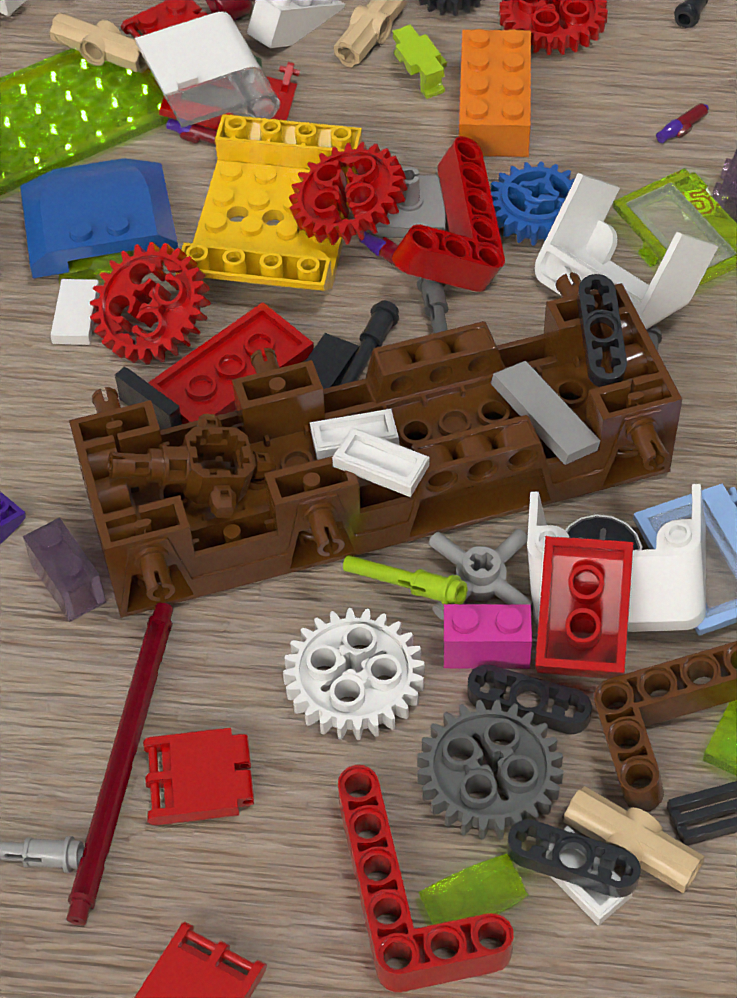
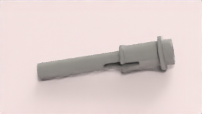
M67 836L65 840L27 837L24 843L0 842V860L23 861L24 867L30 868L31 866L62 868L65 873H71L73 869H78L84 852L83 842L76 841L74 836Z

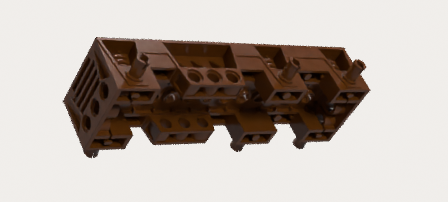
M571 272L572 285L567 274L562 275L556 281V289L562 298L546 302L544 334L496 345L487 323L482 321L377 347L372 351L366 378L323 389L312 360L280 368L273 349L264 348L267 361H264L260 349L255 351L250 361L256 374L232 380L236 411L218 415L217 417L221 421L222 427H236L248 435L251 454L255 451L274 455L276 469L275 471L264 473L265 479L262 481H250L246 495L236 504L235 511L229 518H217L212 513L209 504H196L187 497L182 501L181 497L185 496L181 484H167L165 487H160L158 482H148L146 477L109 478L108 457L110 452L146 454L149 448H158L160 444H165L167 447H181L185 435L197 426L198 421L160 430L151 400L121 407L117 391L114 388L105 387L108 401H104L101 388L92 395V402L97 414L69 420L118 611L120 618L153 610L157 603L172 605L345 559L348 555L356 556L431 536L436 532L442 533L529 510L530 492H539L542 506L671 472L670 468L683 399L622 283L615 284L627 358L625 376L622 382L603 387H597L590 381L587 373L577 305V295L581 280L577 273ZM591 290L590 294L594 296L595 300L594 311L601 310L602 296L599 295L598 290ZM597 323L590 328L591 333L600 339L609 338L613 334L612 328L604 323ZM609 351L602 352L601 367H604L605 373H613L614 368L610 367L608 360ZM526 361L600 440L598 450L565 465L537 435L529 416H520L491 385L493 374ZM577 395L580 396V398L577 399V400H566V399H565V398H569V397H573V396H577ZM391 409L399 436V445L428 456L429 467L412 496H406L358 477L352 472L333 467V456L317 460L310 422ZM499 415H503V416H504L503 418H501V419H499V420H489V419H488V418L496 417V416H499ZM426 435L421 440H410V438ZM201 456L197 458L196 463H201L202 469H209L210 475H215L217 470H230L231 475H234L235 467H230L229 462H223L222 456H216V460H202Z

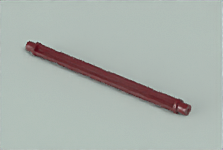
M157 603L153 616L148 618L146 632L85 841L84 852L79 862L71 893L69 894L68 903L70 907L66 920L75 925H86L89 912L96 904V897L105 868L104 864L112 843L130 778L132 763L138 749L158 677L159 666L162 662L169 633L173 626L171 618L174 609L166 603Z

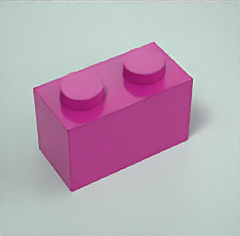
M444 604V668L475 669L481 665H493L504 669H530L532 648L531 605Z

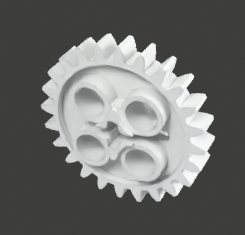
M348 608L346 618L340 619L334 611H331L330 623L325 624L319 618H315L314 632L302 628V642L291 641V654L285 655L286 670L283 671L284 684L287 685V699L294 700L293 706L296 714L305 712L306 725L310 726L320 720L321 734L324 735L333 726L337 728L338 739H342L348 729L353 730L356 740H361L363 729L369 728L370 732L375 737H378L379 724L383 723L393 730L395 729L394 715L407 719L409 717L408 705H418V692L424 689V677H422L424 675V661H421L420 646H413V634L411 632L401 635V622H395L388 627L385 613L381 614L374 621L370 619L369 609H365L361 618H355L352 608ZM357 645H365V646H368L367 648H364V649H355V648H353L354 646H357ZM321 666H329V667H332L331 669H328V670H318V669H317L318 667H321ZM382 675L392 677L389 680L376 679L377 677ZM344 697L356 698L351 702L340 701Z

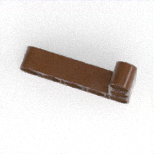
M737 641L616 676L601 682L596 688L594 702L620 787L629 807L638 808L645 812L651 811L659 806L664 797V788L659 768L645 728L646 726L737 700ZM701 677H707L711 679L709 682L705 684L693 683L696 679ZM657 690L668 691V693L662 697L650 696L653 692ZM613 703H625L620 709H607ZM627 740L638 741L636 746L629 749L619 747ZM639 779L652 781L645 788L636 789L631 787Z

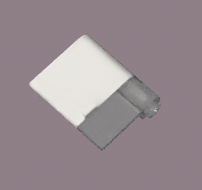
M216 12L135 38L140 52L182 128L241 108L245 109L249 117L271 119L280 107L278 96L228 13Z

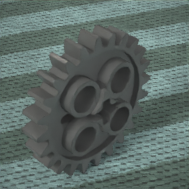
M477 700L476 711L470 712L465 705L460 704L458 718H455L448 712L443 713L444 727L432 723L430 734L432 738H422L423 752L417 754V767L421 768L417 770V782L424 785L422 787V799H433L431 802V813L435 815L446 811L445 826L447 827L457 820L462 822L461 834L464 836L472 826L478 827L479 838L482 840L487 835L488 829H494L497 837L501 840L504 837L505 827H512L515 823L526 819L538 821V812L549 815L552 803L550 800H558L560 787L558 784H562L564 770L560 769L562 767L563 754L555 752L557 750V738H545L548 725L543 723L533 727V712L527 713L522 718L518 717L517 704H513L508 712L501 711L500 700L494 702L492 710H486L482 701ZM473 737L479 738L483 746V752ZM503 739L510 742V744L500 746L494 744L493 741ZM483 753L487 761V765H483ZM462 754L469 757V759L466 761H456L451 757ZM493 772H497V784ZM513 776H524L529 781L526 783H516L510 778ZM497 785L506 799H508L507 801H503L497 792ZM481 791L488 796L483 799H475L468 794Z

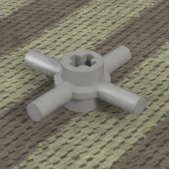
M516 529L495 550L486 546H477L466 552L440 532H436L431 537L429 545L457 566L456 575L460 576L468 587L466 599L469 597L473 600L485 601L496 595L507 604H530L531 611L533 610V602L506 582V567L504 563L527 543L528 536L523 530ZM439 601L432 609L436 616L444 620V606Z

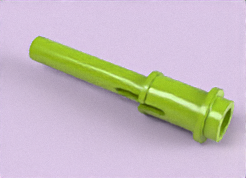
M350 555L346 556L343 561V570L346 572L409 588L412 595L440 601L443 606L444 604H463L467 596V584L458 575L452 574L449 577H445L423 569L410 572Z

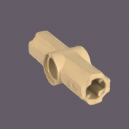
M371 0L367 6L358 5L352 13L349 28L334 45V55L345 66L353 67L355 64H360L375 43L384 44L390 35L393 21L407 5V0Z
M58 13L53 18L52 27L49 31L51 41L80 51V54L89 63L100 66L105 61L140 73H143L149 67L135 39L122 35L118 27L113 23L101 20L96 25L62 13Z
M586 786L576 792L564 814V823L591 839L630 851L637 857L641 869L683 894L694 882L704 862V855L664 833L660 823L649 813L634 807L625 810Z

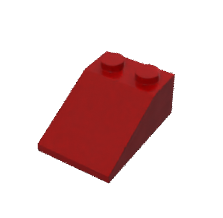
M545 536L535 661L537 673L610 679L625 674L633 542Z

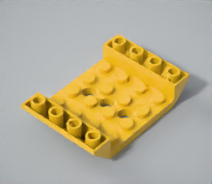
M222 114L215 137L217 163L193 243L183 242L181 250L187 254V257L190 256L197 262V267L206 275L204 278L321 291L332 289L344 239L340 237L335 245H331L328 237L321 243H318L315 235L308 238L305 231L299 229L289 208L292 206L289 196L294 194L291 187L292 184L301 182L298 173H308L310 171L307 165L308 162L315 164L321 162L319 159L320 153L327 157L331 156L332 147H336L339 152H342L346 144L350 143L352 149H356L362 140V128ZM353 166L352 170L354 174L358 175L355 170V167ZM342 167L347 183H350L346 175L348 167ZM349 208L348 218H346V219H348V220H349V216H350V212H351L350 208ZM338 211V213H339L341 219H342V220L345 219V218L343 217L342 213H341L340 211ZM237 216L245 217L240 222L231 221L232 218ZM271 220L280 221L277 225L266 224L268 221Z

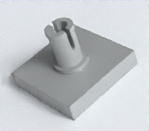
M414 167L402 168L406 176L405 183L408 188L402 192L405 202L397 203L399 213L388 214L387 217L390 224L385 225L379 222L376 225L378 233H372V235L379 238H404L411 226L415 224L445 231V206L439 175L419 176V171Z

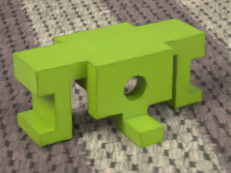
M411 24L392 31L393 40L396 42L394 55L399 62H404L405 68L410 75L420 72L421 92L426 99L444 93L445 88L442 85V78L445 77L444 68L447 67V61L441 56V53L426 34L419 36Z

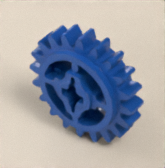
M524 162V169L521 170L511 166L510 176L500 172L498 182H491V195L498 228L504 227L503 236L508 237L514 233L517 235V243L527 238L530 239L532 246H535L538 240L544 239L545 242L575 180H570L571 171L566 170L560 173L558 172L557 164H554L551 168H545L543 162H539L537 167H531L528 162Z

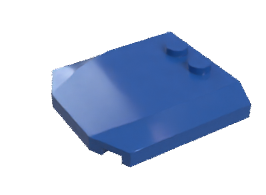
M121 158L51 170L20 186L29 261L33 278L70 272L68 261L119 253L123 250L131 251L135 249L137 244L146 252L150 242H154L160 249L164 243H168L174 250L179 248L161 163Z

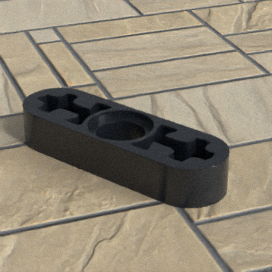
M592 274L580 282L577 305L588 377L594 385L603 387L623 381L627 367V358L615 285L605 275ZM591 290H598L599 295L602 296L601 310L594 311L595 300L594 296L590 294ZM597 323H604L612 328L613 334L609 338L600 339L591 333L590 328ZM609 351L608 360L610 367L614 368L613 373H605L604 367H601L602 352Z
M493 665L478 666L468 676L467 695L474 706H476L477 700H481L486 710H492L494 702L500 700L501 711L508 712L513 704H517L518 717L522 718L527 713L533 712V724L546 723L548 729L565 734L580 733L590 723L592 704L589 697L580 690ZM486 681L494 683V688H490L488 693L480 691L481 687L486 684ZM507 686L511 687L509 700L504 699ZM531 691L539 695L541 702L535 707H524L516 698L522 692ZM549 698L554 699L551 713L547 712ZM569 706L577 707V712H575L573 718L565 716V711L569 709Z
M531 819L515 823L508 834V855L515 864L616 898L626 897L637 888L641 867L637 857L628 850ZM527 836L536 839L535 845L530 848V851L521 849L522 842H525ZM549 842L555 843L552 860L546 859V852L549 851ZM571 848L578 849L585 855L587 861L579 868H570L562 863L560 859L561 853ZM595 857L601 858L597 875L591 873ZM616 865L625 868V875L621 877L620 881L612 879V871L615 870Z

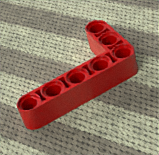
M459 136L451 144L437 167L449 232L420 224L412 225L392 253V260L396 267L406 274L481 292L486 289L503 267L505 256L483 152L475 141L468 137Z
M353 765L346 768L338 779L339 806L376 973L381 985L392 992H406L503 970L511 960L514 939L513 927L504 916L496 913H487L414 929L378 777L371 768L364 765ZM355 790H364L368 792V794L363 797H353L349 795L351 792ZM365 830H373L378 833L373 838H363L358 834ZM374 871H382L389 875L381 881H374L367 877ZM385 913L394 914L399 918L392 924H383L377 920L380 915ZM487 937H494L499 939L503 945L496 949H489L484 947L480 941ZM448 947L457 954L449 959H442L433 952L438 948ZM394 957H403L410 962L402 969H394L386 964Z

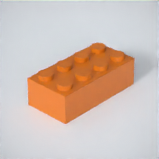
M514 29L462 30L459 136L468 137L480 146L483 156L529 157L531 127V31Z

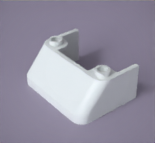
M578 173L536 259L535 275L541 283L559 295L560 293L555 285L556 281L562 275L567 274L572 285L571 272L577 273L581 281L589 275L601 274L610 278L614 285L622 283L647 330L685 307L691 301L719 246L676 232L650 285L610 261L617 246V234L615 229L605 223L604 220L620 188L614 184Z
M692 484V519L673 520L663 525L657 533L656 549L633 550L628 632L690 630L700 625L705 618L706 522L701 484ZM530 492L527 550L533 602L532 609L538 626L545 536L569 538V535L561 527L546 524L539 492Z

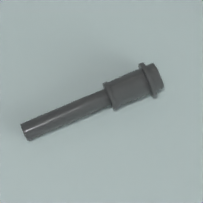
M419 277L416 283L418 290L422 292L424 312L431 319L433 333L448 330L445 313L449 309L444 292L446 284Z

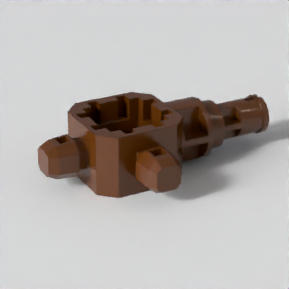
M214 414L201 415L197 426L185 435L181 447H167L165 444H160L158 448H149L146 454L110 452L108 457L110 479L146 477L148 482H158L160 487H165L167 484H181L184 496L196 504H209L212 513L217 518H229L233 515L236 504L247 493L251 478H265L264 473L272 472L276 469L274 455L255 451L251 454L248 435L236 427H222L221 421ZM201 456L202 460H216V456H222L223 462H229L230 467H235L234 475H231L230 470H217L215 475H210L209 469H202L201 463H196L197 458Z

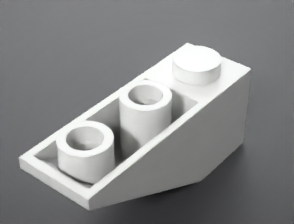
M256 0L247 34L269 48L292 46L343 10L345 3L340 0Z

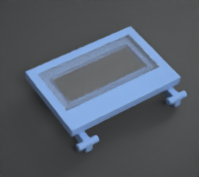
M723 483L701 490L706 522V615L702 623L694 628L698 636L737 623V490L735 487H731L727 492ZM692 494L633 514V520L649 549H656L657 533L663 525L673 520L692 519Z

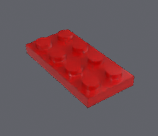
M262 302L148 383L179 405L182 424L198 421L199 417L203 414L218 416L236 410L232 380L256 374L250 361L255 351L260 349L264 361H267L264 348L273 349L277 356L278 365L282 368L301 363L308 358L314 349V343Z

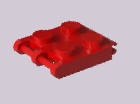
M166 0L124 20L121 23L120 29L126 35L130 34L135 39L141 36L137 32L138 30L146 35L208 14L200 12L202 8L194 0Z
M230 727L153 736L143 740L144 751L149 756V774L145 776L146 787L151 790L152 810L147 813L149 824L163 825L239 816V807L254 804L251 770H247L251 768L248 735H232ZM162 752L163 771L158 772L157 753ZM160 788H164L165 808H161Z
M184 921L134 998H250L262 979L267 964L260 960H256L253 963L230 951L229 944L222 940L217 944L193 931V925ZM190 940L212 953L209 956L186 943ZM226 959L249 972L245 975L224 964L223 961Z

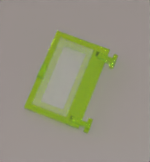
M685 168L614 200L613 208L643 241V247L639 249L638 254L650 267L657 265L659 260L662 262L676 232H680L719 246L698 287L737 268V223L706 191L708 185L695 172L690 174Z

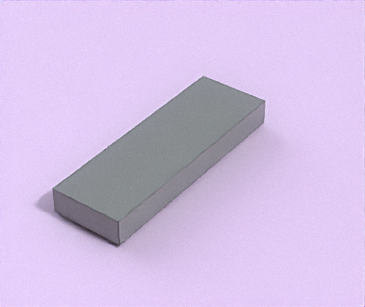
M526 361L493 374L491 385L520 416H529L537 435L565 465L598 450L600 444L598 437Z

